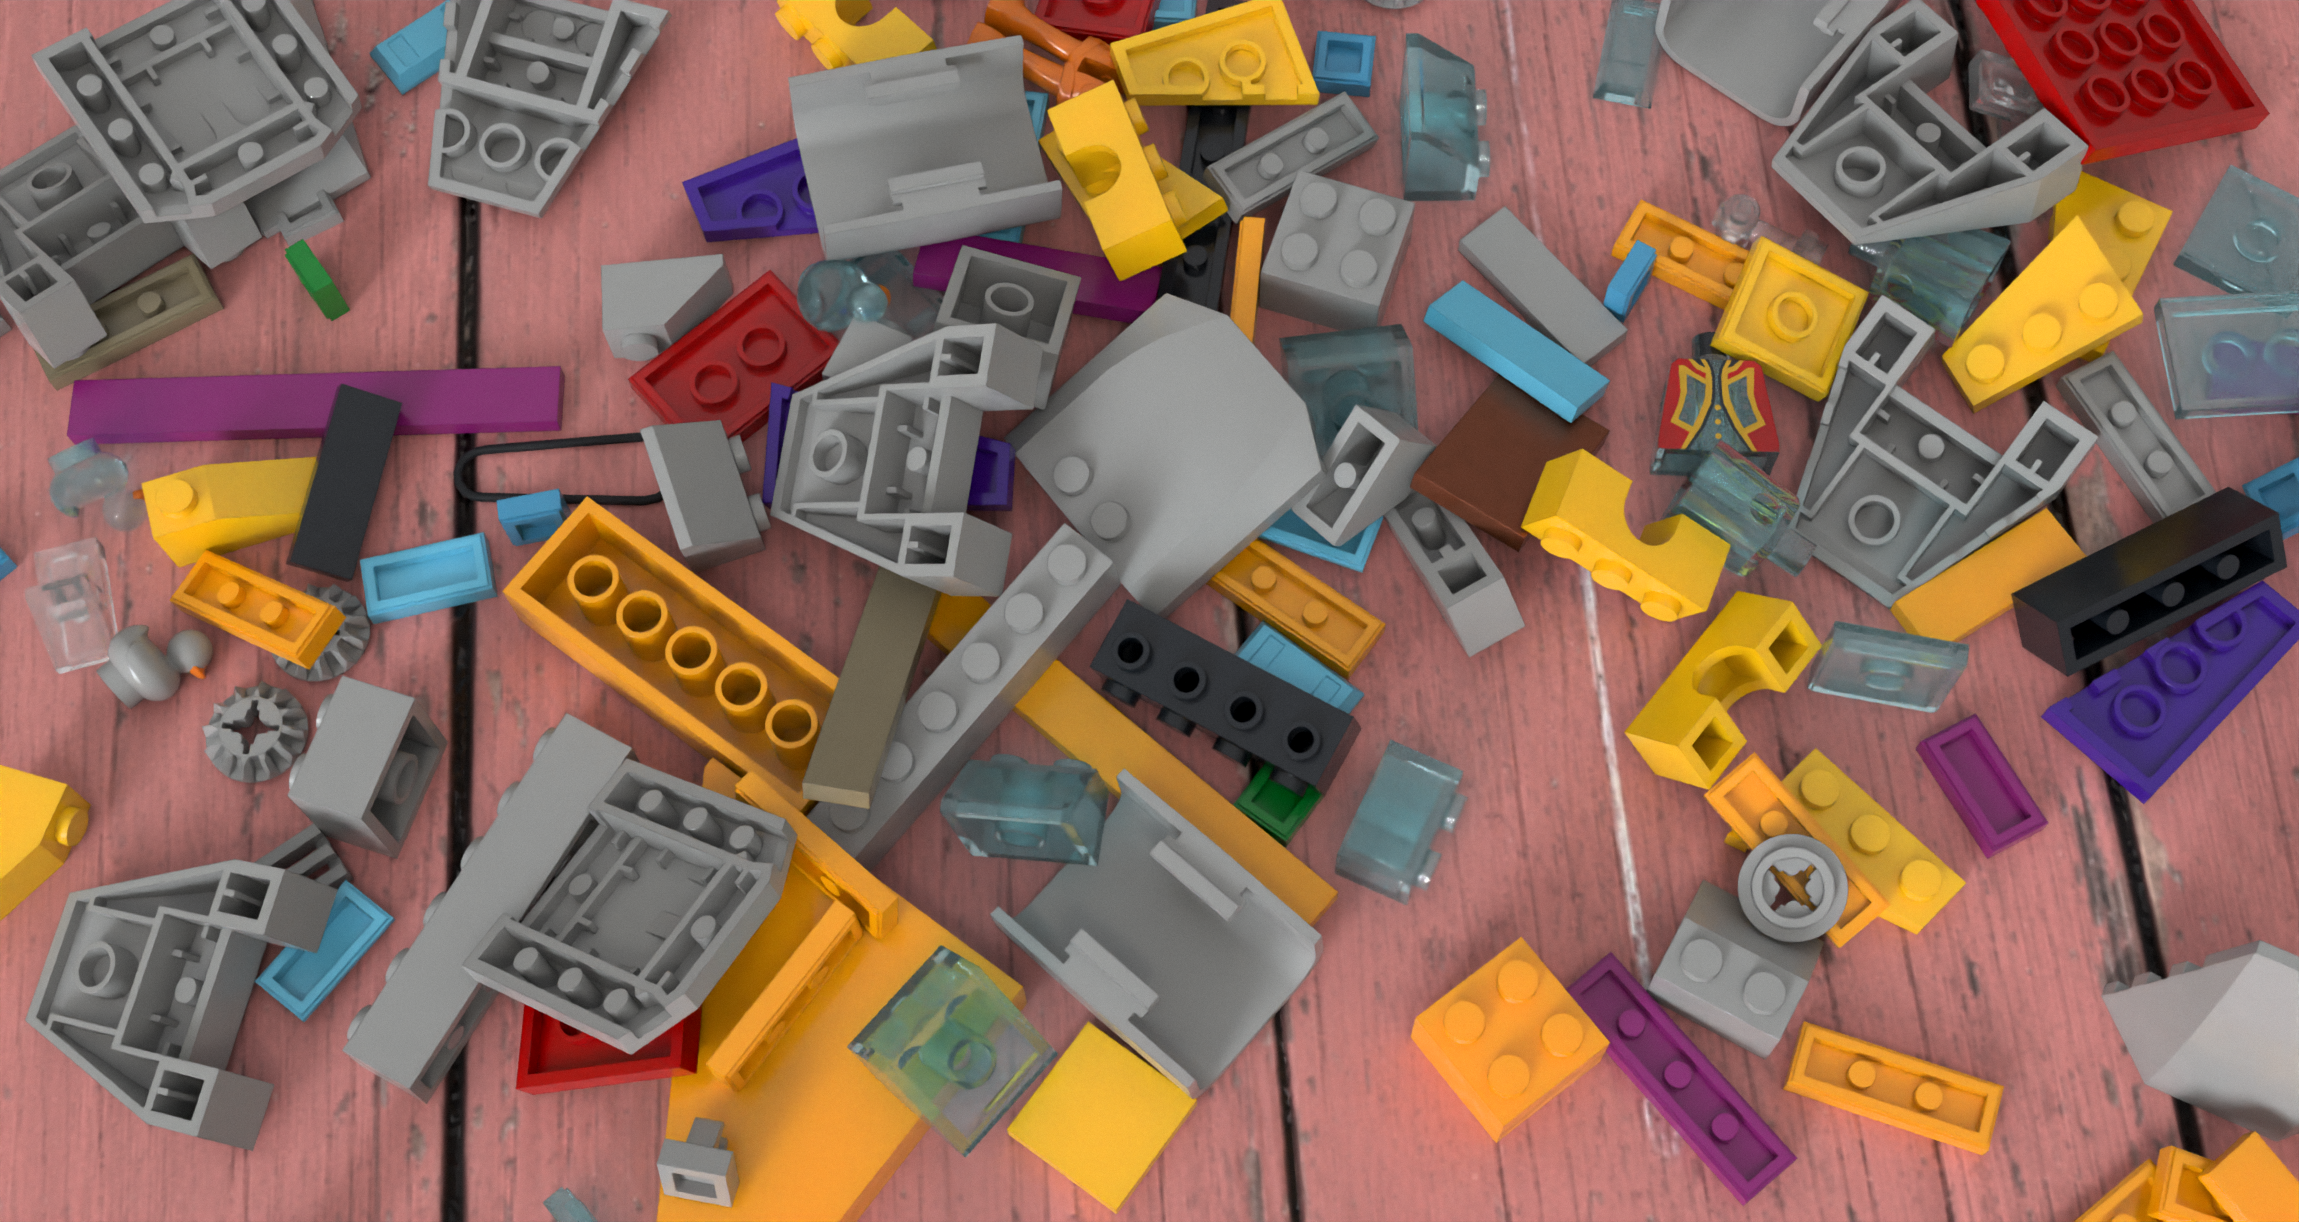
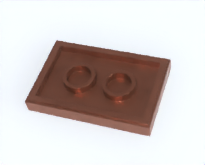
M1499 374L1417 469L1410 488L1519 552L1532 536V534L1521 528V524L1546 462L1582 448L1595 456L1604 445L1610 430L1583 414L1572 423L1566 421Z

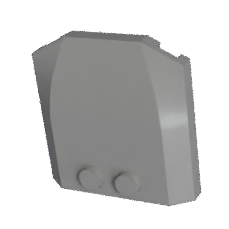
M172 0L95 40L86 27L31 55L40 74L144 223L216 217L324 159L362 109L358 93L290 0Z
M1165 293L1048 398L1045 410L1037 408L1004 437L1006 442L1010 443L1016 450V457L1079 533L1114 561L1119 580L1130 594L1144 608L1165 619L1327 477L1325 465L1320 458L1314 432L1316 431L1312 410L1228 315Z
M626 758L587 807V810L597 820L599 825L521 923L517 922L513 916L503 912L461 966L475 981L632 1055L700 1007L781 899L797 834L787 820Z

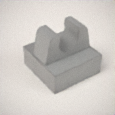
M695 1117L686 1142L664 1139L657 1161L664 1195L732 1208L740 1182L734 1152L727 1150V1138L721 1137L724 1122Z

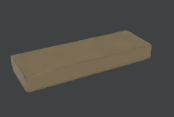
M193 253L91 304L90 307L107 333V336L91 345L89 350L79 358L66 361L54 369L35 349L34 351L49 382L58 391L74 383V380H80L224 308L200 261Z

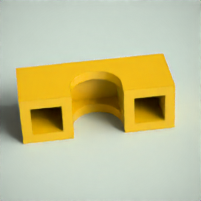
M776 0L780 7L775 12L779 23L795 40H799L804 36L811 42L812 51L828 70L937 49L934 40L897 7L876 23L867 26H855L863 16L873 9L870 0Z
M1111 80L1048 109V115L1064 155L1082 188L1106 178H1118L1108 191L1084 202L1102 250L1119 281L1187 252L1178 228L1189 223L1174 189L1164 194L1162 192L1159 181L1169 177L1155 144L1152 143L1146 147L1142 144L1140 135L1150 130L1136 98L1134 97L1124 102L1114 80Z
M1583 448L1546 462L1521 524L1522 529L1540 539L1541 546L1549 553L1561 558L1571 559L1589 570L1592 579L1598 584L1609 589L1620 590L1641 603L1642 611L1655 619L1672 622L1679 618L1707 611L1731 547L1729 543L1683 513L1645 525L1638 540L1630 531L1624 514L1625 500L1633 482L1632 480Z
M1736 591L1624 733L1655 775L1710 790L1747 742L1728 715V709L1738 699L1756 690L1770 689L1786 693L1822 647V644L1793 601Z

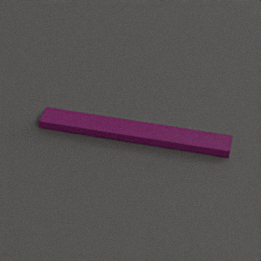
M561 366L74 380L67 436L75 445L322 438L336 389L341 383L401 402L402 406L393 435L562 431L565 375Z

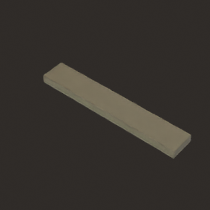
M879 566L802 781L803 799L870 809L942 592Z

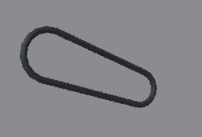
M641 432L474 447L464 453L456 463L453 473L454 482L459 492L473 501L496 502V500L528 495L520 493L475 492L464 483L463 472L465 466L470 460L485 454L642 442L644 440ZM661 491L647 496L562 494L567 504H581L587 496L599 505H649L663 500Z

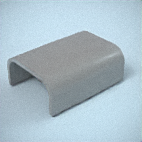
M1661 0L1655 31L1663 49L1680 66L1761 119L1778 126H1791L1797 123L1819 98L1870 28L1892 14L1903 0Z
M1021 35L901 55L788 77L792 115L799 151L827 263L937 244L1059 219L1061 217L1063 191L1061 181L1048 182L1026 100L1023 81L1024 43Z
M1123 769L1116 776L1121 790L1119 802L1098 830L1022 912L1011 918L998 906L990 915L996 926L1092 1014L1191 1099H1195L1207 1091L1222 1076L1309 976L1323 953V938L1321 934L1223 849L1126 769Z

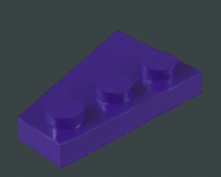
M797 138L682 182L706 242L819 233Z

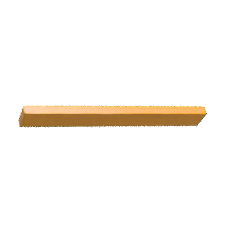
M942 592L927 639L948 656L992 605L981 596H950ZM1057 659L1012 709L1118 799L1121 797V790L1116 776L1123 769H1126L1223 849L1311 927L1316 924L1338 899L1337 890Z

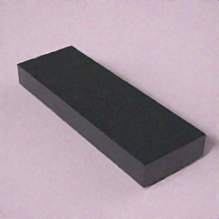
M342 383L337 387L286 561L287 565L345 582L352 580L402 406L401 402Z

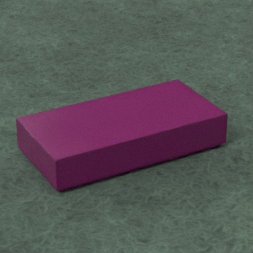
M1976 713L1920 741L1916 747V751L1987 859L2042 831L2048 825V821Z

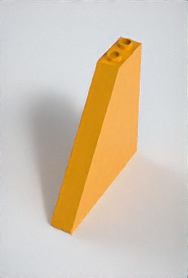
M712 757L704 767L702 787L735 799V784L741 777ZM790 863L781 899L702 1003L697 1074L671 1078L665 1138L686 1142L695 1117L724 1122L721 1137L727 1138V1150L734 1152L740 1182L733 1206L731 1208L664 1195L662 1183H660L656 1222H857L1027 1005L1023 986L885 885L898 896V924L882 940L879 937H874L861 925L863 929L862 938L743 1089L736 1093L716 1079L705 1063L834 902Z

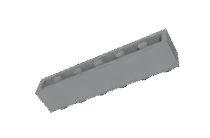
M1064 523L906 702L870 809L819 801L806 817L865 869L871 872L1119 588L1121 583L1114 561Z
M568 713L564 715L556 728H549L541 736L533 753L534 762L521 782L516 781L512 783L502 795L497 807L498 816L485 836H479L474 839L466 849L460 864L461 872L448 892L439 893L428 906L423 919L424 928L410 949L404 948L392 960L385 976L386 985L373 1005H367L362 1008L351 1022L347 1032V1039L349 1041L343 1048V1052L360 1066L424 1103H428L499 994L498 991L475 981L461 965L503 912L513 916L519 923L523 921L597 828L599 823L587 810V807L626 758L640 763L631 747Z

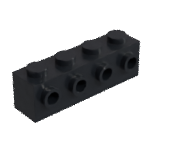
M2227 487L2012 593L2011 596L2022 647L2068 677L2287 568L2279 513Z
M1129 599L1126 600L1090 665V668L1105 680L1101 688L1104 693L1132 708H1135L1139 699L1160 709L1156 720L1190 738L1196 728L1215 738L1216 741L1211 749L1240 766L1246 768L1252 758L1271 767L1273 770L1268 779L1303 798L1307 788L1325 797L1362 729L1356 719L1346 712Z

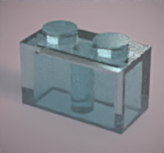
M1390 740L1337 853L1335 874L1404 905L1408 904L1415 887L1427 891L1442 857V854L1432 850L1441 829L1450 833L1454 832L1468 800V797L1458 793L1463 771Z

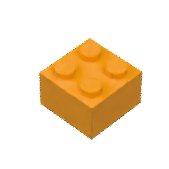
M1522 937L1415 1017L1411 1033V1039L1496 1143L1597 1065L1610 1044L1608 1039Z

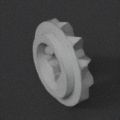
M308 584L304 593L335 606L347 618L337 630V635L332 637L310 670L272 653V656L278 666L294 678L305 681H324L343 674L361 658L370 637V621L365 608L355 595L353 596L342 590L336 584H333L331 587H316Z
M263 681L258 686L250 688L235 686L234 694L223 703H213L214 714L209 724L202 726L207 747L204 752L214 766L227 777L248 783L266 781L288 770L301 755L308 738V720L300 702L287 689L282 690L272 687ZM259 711V718L263 724L275 731L268 730L267 733L257 734L254 744H250V749H248L249 743L242 734L234 732V730H240L241 727H250L254 717L258 716Z
M1800 834L1779 835L1759 844L1745 859L1738 875L1739 903L1751 924L1765 935L1784 942L1809 941L1826 933L1841 917L1848 897L1847 876L1838 857L1822 842ZM1811 865L1815 870L1808 876L1809 881L1805 884L1804 890L1810 897L1809 901L1816 908L1812 911L1805 904L1801 906L1798 902L1792 900L1786 903L1785 906L1781 904L1773 911L1770 906L1776 901L1775 896L1778 894L1780 886L1774 880L1776 876L1768 870L1770 866H1773L1778 872L1783 871L1786 875L1792 877L1799 871L1804 872Z

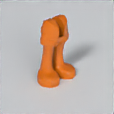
M990 0L986 8L984 23L977 22L967 44L1021 35L1022 39L1042 48L1063 61L1065 64L1062 66L1023 48V78L1057 97L1056 105L1111 80H1114L1120 94H1125L1110 55V45L1092 36L1084 41L1069 36L1034 15L1025 6V0Z

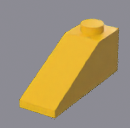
M317 457L206 464L141 483L153 539L180 568L196 563L205 550L217 555H223L295 533Z
M0 765V921L64 865L71 848L82 840L86 832L88 811L91 806L89 802L68 784Z

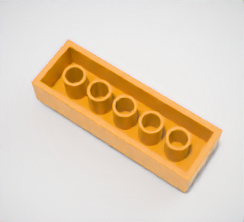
M587 496L503 589L502 592L519 620L709 761L714 757L741 778L752 769L803 815L807 816L819 801L803 799L802 781L839 678Z

